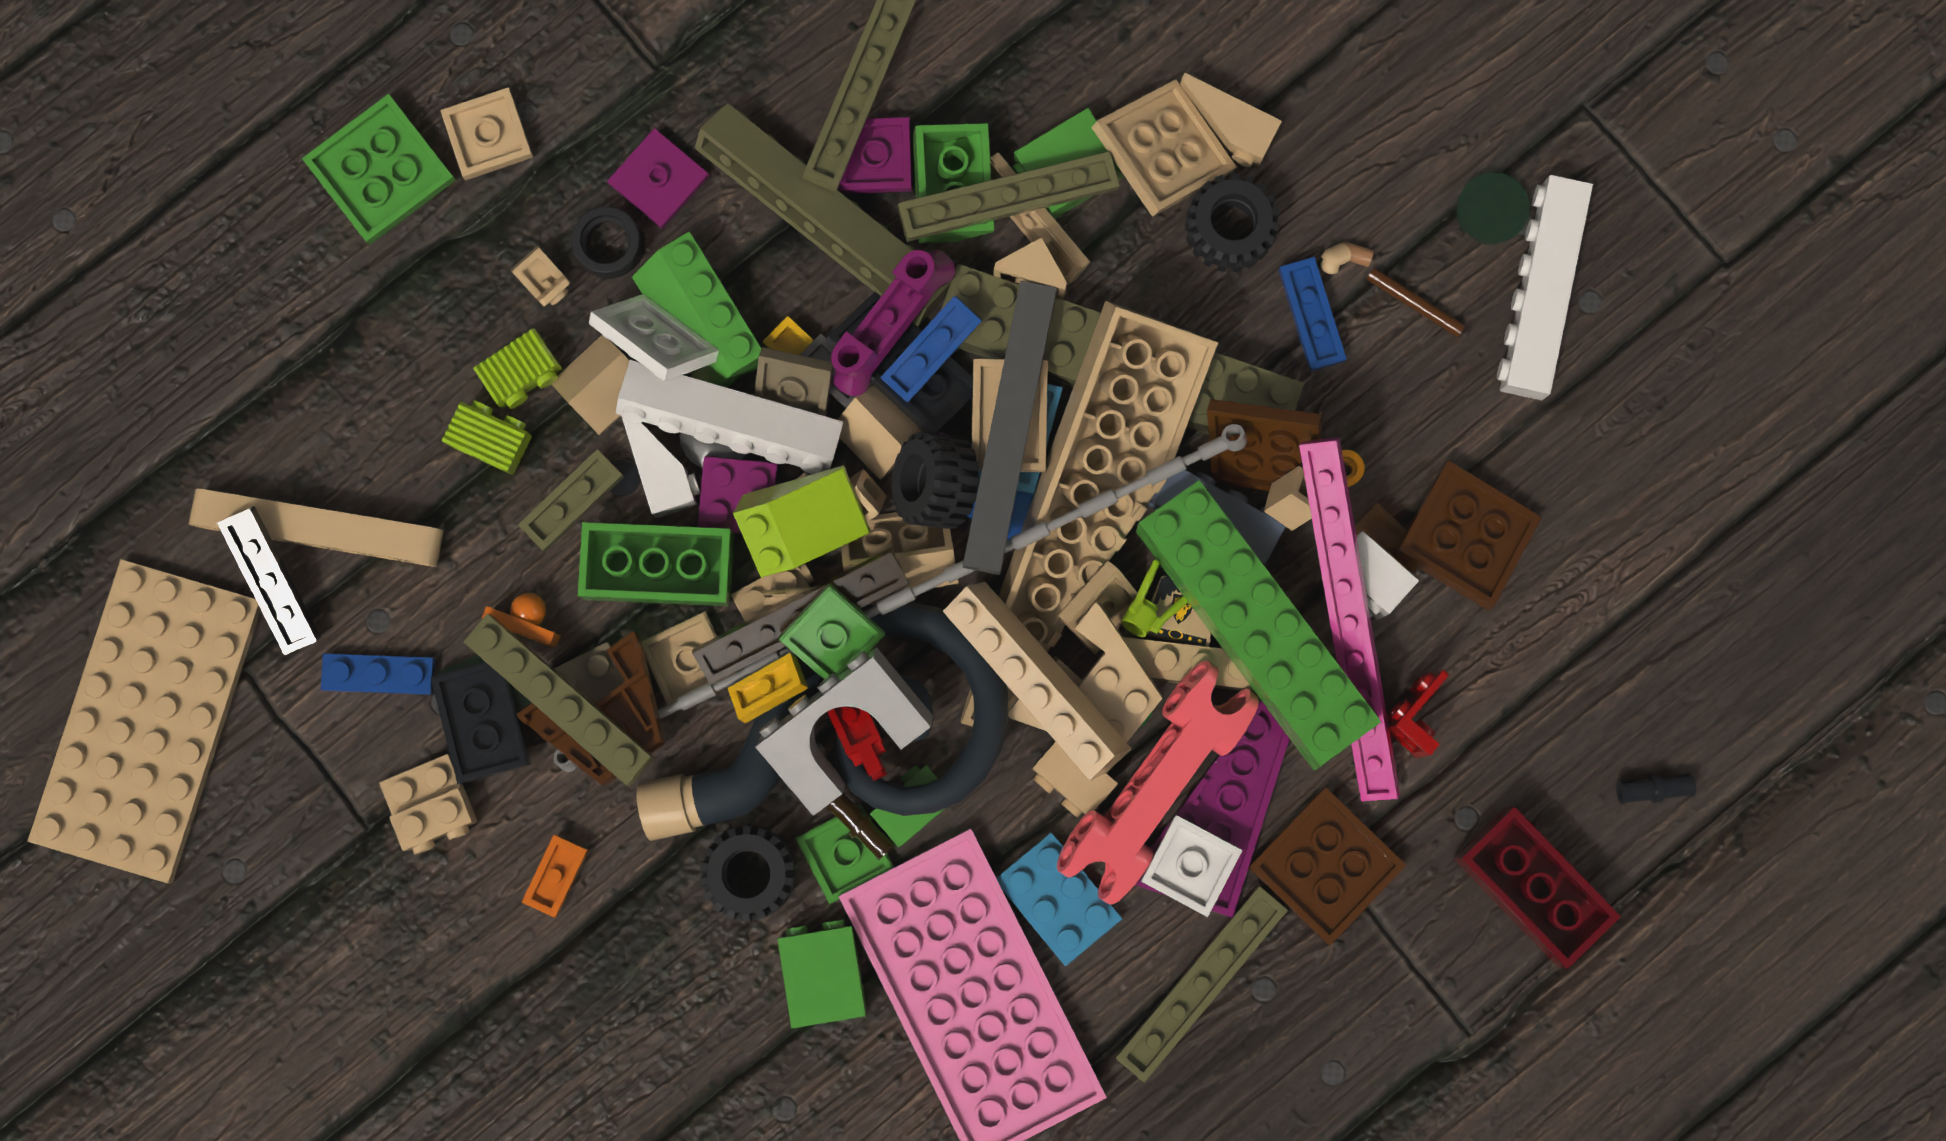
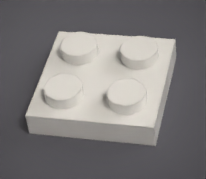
M1175 815L1141 882L1208 917L1243 850Z

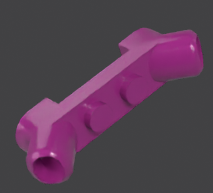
M938 249L929 252L914 250L906 254L892 271L896 278L854 333L851 335L846 331L835 345L831 354L832 365L835 368L833 383L840 391L850 396H859L866 393L873 372L938 288L953 280L955 275L954 264L944 252Z

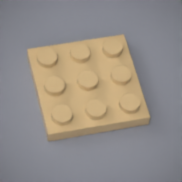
M1177 79L1097 120L1091 127L1106 150L1110 151L1111 157L1152 217L1200 191L1202 185L1207 181L1213 183L1215 177L1220 175L1225 177L1236 168V165Z

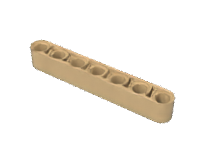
M195 489L188 524L194 527L221 531L217 522L255 506L271 539L275 541L437 567L444 532L441 529L205 489Z

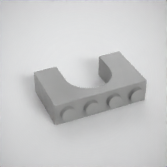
M877 647L868 654L864 650L856 654L846 664L849 669L840 676L832 673L817 686L820 690L810 699L806 695L802 696L788 708L789 715L781 721L777 717L773 718L759 731L761 737L756 745V749L813 816L842 795L846 785L842 776L820 751L815 740V723L824 713L844 706L862 709L879 722L900 749H903L931 727L934 716Z

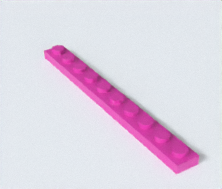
M1340 437L1302 441L1299 444L1336 660L1381 721L1380 724L1351 744L1361 801L1398 799L1400 788Z

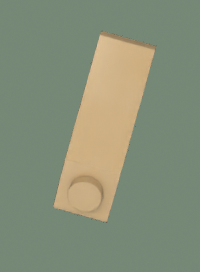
M1184 73L1180 83L1181 87L1225 151L1232 155L1231 158L1236 163L1244 167H1251L1253 165L1259 168L1282 121Z

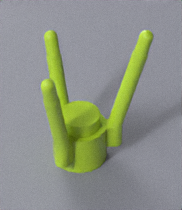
M1157 559L1153 560L1134 601L1121 619L1122 626L1138 637H1146L1150 630L1158 634L1164 623L1188 603L1186 598L1182 596L1160 617H1157L1158 608L1151 601L1145 599L1159 568L1160 562Z

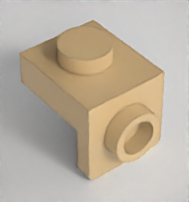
M538 246L510 269L543 306H546L549 302L551 305L558 303L568 293L566 287L571 282Z

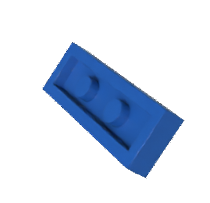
M1315 257L1279 267V275L1309 371L1313 372L1344 363L1347 359Z
M955 295L880 378L908 403L983 320Z
M323 654L321 690L434 695L430 677L435 676L436 659L427 657Z

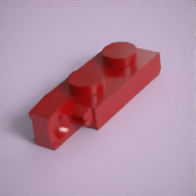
M849 706L837 707L827 711L846 755L853 761L854 765L857 767L863 764L873 781L887 775L879 755L886 752L883 745L884 741L872 715L862 709Z

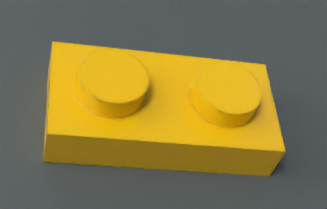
M791 653L728 687L737 717L744 723L753 720L808 689L798 659Z

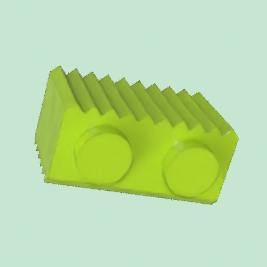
M533 328L515 341H512L509 345H506L503 349H500L497 353H494L491 357H488L485 361H482L479 365H476L473 369L496 404L502 409L507 406L513 409L524 403L528 399L526 393L539 386L540 389H543L559 378L557 373L563 368L541 335Z
M473 400L471 406L460 402L445 435L442 437V442L458 451L514 475L532 437L527 431H524L526 424L508 415L505 416L504 421L491 416L493 409Z

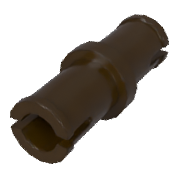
M844 792L826 807L850 830L847 834L852 839L856 836L878 860L894 846L895 843L871 821L873 817L869 813L865 815Z

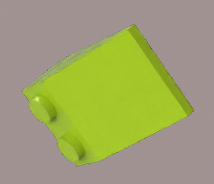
M844 465L744 494L733 512L761 578L794 569L865 536L871 531Z

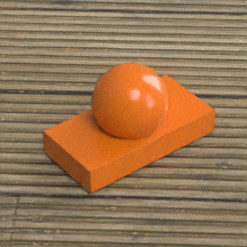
M527 592L517 596L511 603V615L486 606L482 618H484L486 614H490L511 632L552 648L557 647L561 637L557 633L538 626L545 618L546 605L543 599L535 593Z

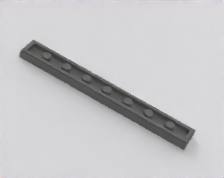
M1020 281L963 561V568L997 575L1001 573L1057 287Z

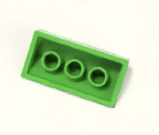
M690 231L659 249L632 276L642 294L649 297L719 350L715 363L690 372L693 378L728 387L757 369L761 347Z

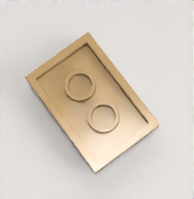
M974 359L972 449L975 450L977 455L976 462L979 463V471H982L1004 359ZM1043 360L1021 472H1046L1048 360Z

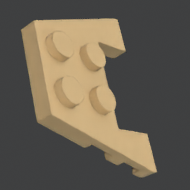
M1095 600L1076 624L1075 629L1102 649L1104 653L1077 687L1127 743L1162 700V694L1138 658L1134 656L1117 627L1111 622L1102 605ZM1019 699L1008 710L1009 718L1045 730Z

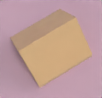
M1042 237L995 263V277L1020 285V281L1057 287L1056 298L1064 300L1067 282Z
M601 335L558 375L559 378L551 385L600 436L621 417V415L616 414V407L629 360L609 339Z
M874 385L868 388L866 393L856 396L837 419L843 422L839 438L880 481L893 470L897 454L900 453L903 443L907 442L912 434L924 432Z

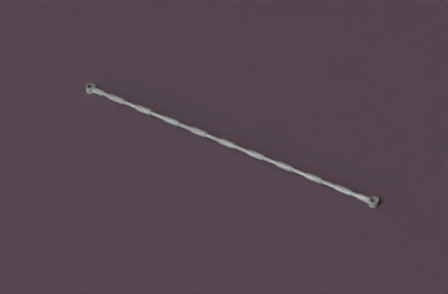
M1231 424L1223 430L1222 436L1197 447V451L1183 458L1178 456L1147 471V475L1114 491L1112 489L1078 504L1079 508L1048 523L1043 521L1010 537L1011 540L1006 542L1005 553L1016 549V551L1047 537L1051 535L1050 531L1082 516L1086 518L1117 503V499L1150 483L1153 486L1186 470V466L1200 459L1205 461L1228 449L1231 451L1243 449L1247 444L1244 429L1240 425ZM1233 435H1240L1235 441L1229 440ZM964 560L943 569L944 573L915 587L911 588L908 586L877 601V605L863 611V613L869 618L880 613L884 615L915 600V596L946 581L951 583L976 570L963 568ZM789 648L779 652L777 650L730 676L712 684H704L678 697V701L658 710L660 719L680 709L685 711L716 696L718 691L743 680L789 653L795 654ZM557 749L553 757L554 763L565 772L575 770L578 766L571 760L563 763L566 755Z

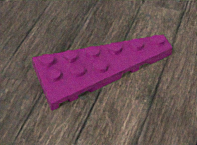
M1261 699L1250 725L1239 742L1227 755H1219L1175 814L1243 850L1211 910L1233 918L1290 739ZM1173 818L1152 845L1153 856ZM1143 875L1135 884L1136 886L1163 894L1162 892L1141 882Z

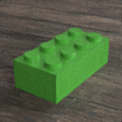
M582 522L578 596L584 600L731 606L734 533L731 529Z

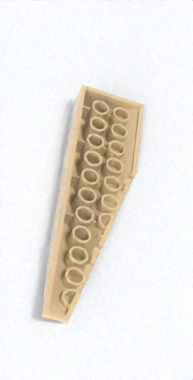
M1105 301L1046 460V472L1041 474L1021 532L1043 521L1048 523L1079 508L1078 504L1110 489L1114 491L1147 475V471L1174 459L1218 342ZM1166 479L1153 486L1150 483L1117 499V503L1086 518L1083 516L1050 531L1051 535L1020 550H1014L999 598L1046 652L1049 651L1051 646L1054 648L1062 636V630L1066 626L1058 615L1065 609L1066 604L1086 586L1091 576L1100 570L1107 561H1110L1115 552H1119L1126 541L1125 537L1135 522L1140 521L1147 510L1146 506L1154 494L1159 493ZM1007 686L1009 710L1018 697ZM970 688L960 722L973 727L975 718L974 700Z

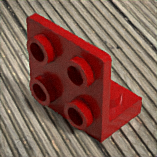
M1444 669L1435 673L1430 671L1426 675L1422 674L1409 688L1413 695L1402 703L1399 701L1387 714L1390 736L1416 758L1431 756L1440 745L1433 739L1436 733L1421 720L1415 723L1411 719L1449 676Z

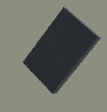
M484 662L430 677L457 784L471 782L531 765L521 722L516 715L518 710L512 686L488 663Z

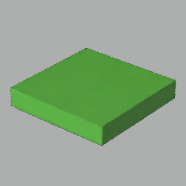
M829 583L779 635V640L825 679L832 673L840 676L849 669L846 664L859 652L864 650L868 654L885 636V631Z
M862 804L857 806L865 815L867 814ZM837 817L796 838L829 904L839 900L838 896L895 868L887 853L878 860L856 836L852 839L847 834L850 830Z

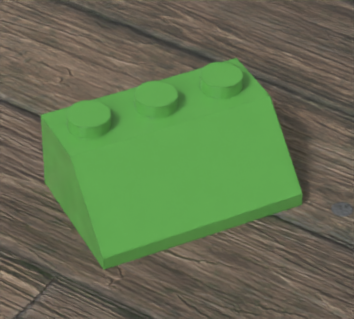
M988 123L915 126L913 155L916 199L991 181ZM994 220L918 239V243L956 242L994 232Z

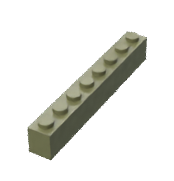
M727 103L700 128L695 145L697 151L871 290L876 291L881 296L896 278L892 271L906 254L915 250L913 247L900 241L890 233L884 224L875 221L855 201L849 200L838 190L834 192L803 179V173L806 168L804 161L800 157L792 155L772 135L762 131L750 121L746 114L737 111L730 104ZM951 282L935 291L912 321L919 326L943 301Z

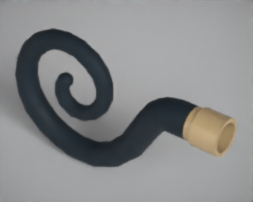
M912 601L884 615L880 613L870 619L885 631L884 637L909 638L929 643L950 656L966 675L974 700L975 718L970 740L957 761L941 778L924 785L903 787L885 781L882 778L873 781L863 764L856 767L853 761L846 755L837 732L834 740L838 771L850 791L873 808L902 816L935 813L964 800L986 779L1002 750L1008 723V688L1005 682L943 612L944 609ZM866 605L860 608V610L863 612L873 607V605ZM795 654L794 656L798 659L808 689L756 717L741 752L732 765L690 776L678 774L638 783L636 792L637 807L647 838L650 841L694 832L697 827L731 820L746 814L765 800L776 786L779 775L756 749V745L761 737L759 731L773 718L777 717L781 721L789 715L788 708L802 696L806 695L809 698L822 677ZM900 675L934 716L932 697L921 682ZM931 727L917 737L915 741L925 739L929 735Z

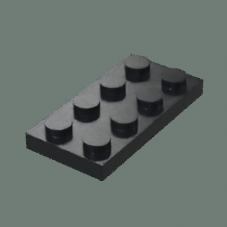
M875 291L828 335L827 342L834 348L846 331L852 335L880 299L881 295ZM912 322L875 369L870 382L921 430L926 433L938 434L973 400V377L955 360L949 357L908 403L880 377L922 332Z

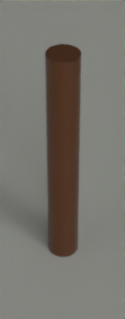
M1375 267L1366 278L1372 284L1456 337H1459L1466 326Z

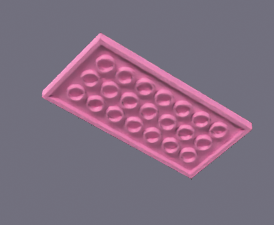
M972 829L838 896L960 1141H1024L1107 1098Z

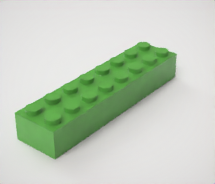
M1200 480L1139 522L1136 533L1153 556L1159 560L1162 568L1313 771L1381 723L1380 719Z

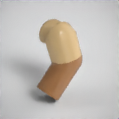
M1341 242L1324 251L1321 256L1323 261L1320 267L1322 271L1328 274L1338 273L1339 266L1348 261L1369 267L1374 250L1350 242Z

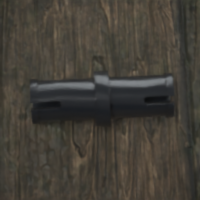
M1658 773L1650 774L1645 779L1617 781L1616 795L1620 804L1651 800L1652 803H1662L1666 798L1695 796L1696 782L1694 776L1691 775L1692 773L1663 777Z

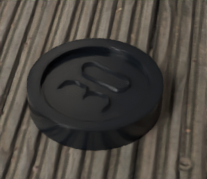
M627 460L613 461L612 464L625 477L610 492L616 496H628L635 492L640 484L638 468Z

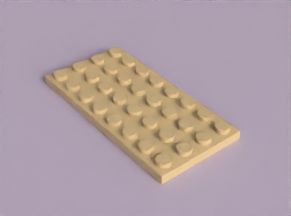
M120 559L27 842L164 883H173L261 612L256 599Z

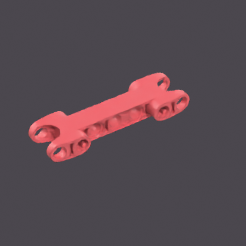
M1202 661L1192 668L1170 694L1163 706L1162 714L1171 721V724L1105 816L1094 810L1086 813L1071 832L1060 852L1057 870L1068 878L1075 876L1093 862H1105V872L1098 889V898L1109 905L1120 901L1138 882L1150 865L1153 858V850L1144 843L1210 751L1213 750L1220 756L1227 755L1244 735L1258 709L1259 697L1249 689L1241 690L1224 704L1212 705L1211 694L1215 687L1219 669L1210 661Z

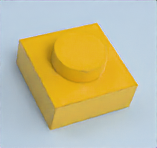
M787 316L768 335L763 344L769 349L800 355L814 340Z

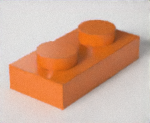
M554 834L521 903L553 918H557L589 850Z

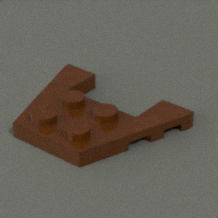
M632 631L606 650L625 682L594 705L651 754L665 744V738L641 638L636 632ZM533 703L516 714L523 723L530 726L543 739L560 750L569 760L599 784L606 786L617 778Z

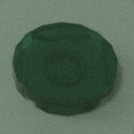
M1489 172L1476 176L1464 186L1457 199L1456 216L1461 229L1473 237V240L1480 244L1499 245L1509 242L1522 231L1529 218L1530 203L1526 191L1517 180L1503 173Z

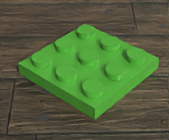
M389 94L302 158L369 245L456 181Z

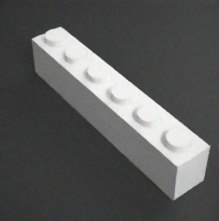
M1549 175L1542 185L1536 186L1532 200V206L1537 207L1535 220L1530 219L1525 234V240L1530 241L1528 254L1522 255L1518 268V275L1523 276L1520 289L1516 288L1511 303V310L1516 311L1514 323L1508 324L1504 337V345L1509 346L1506 359H1501L1497 371V380H1501V392L1543 400L1551 394L1593 184Z
M633 360L629 361L616 407V414L622 415L624 419L630 422H646L656 425L668 433L680 432L694 436L696 440L703 443L711 444L715 442L726 445L737 453H753L764 456L772 463L795 465L810 474L830 469L843 425L842 421L684 375L663 381L640 362Z

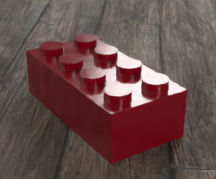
M1505 807L1453 857L1557 967L1568 969L1621 917L1516 807Z

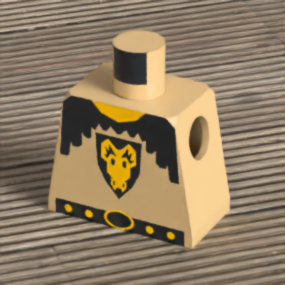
M1162 576L1151 599V602L1158 608L1157 617H1160L1183 596L1170 577ZM1187 603L1164 623L1158 634L1150 630L1146 636L1180 644L1209 647L1211 632L1191 605Z

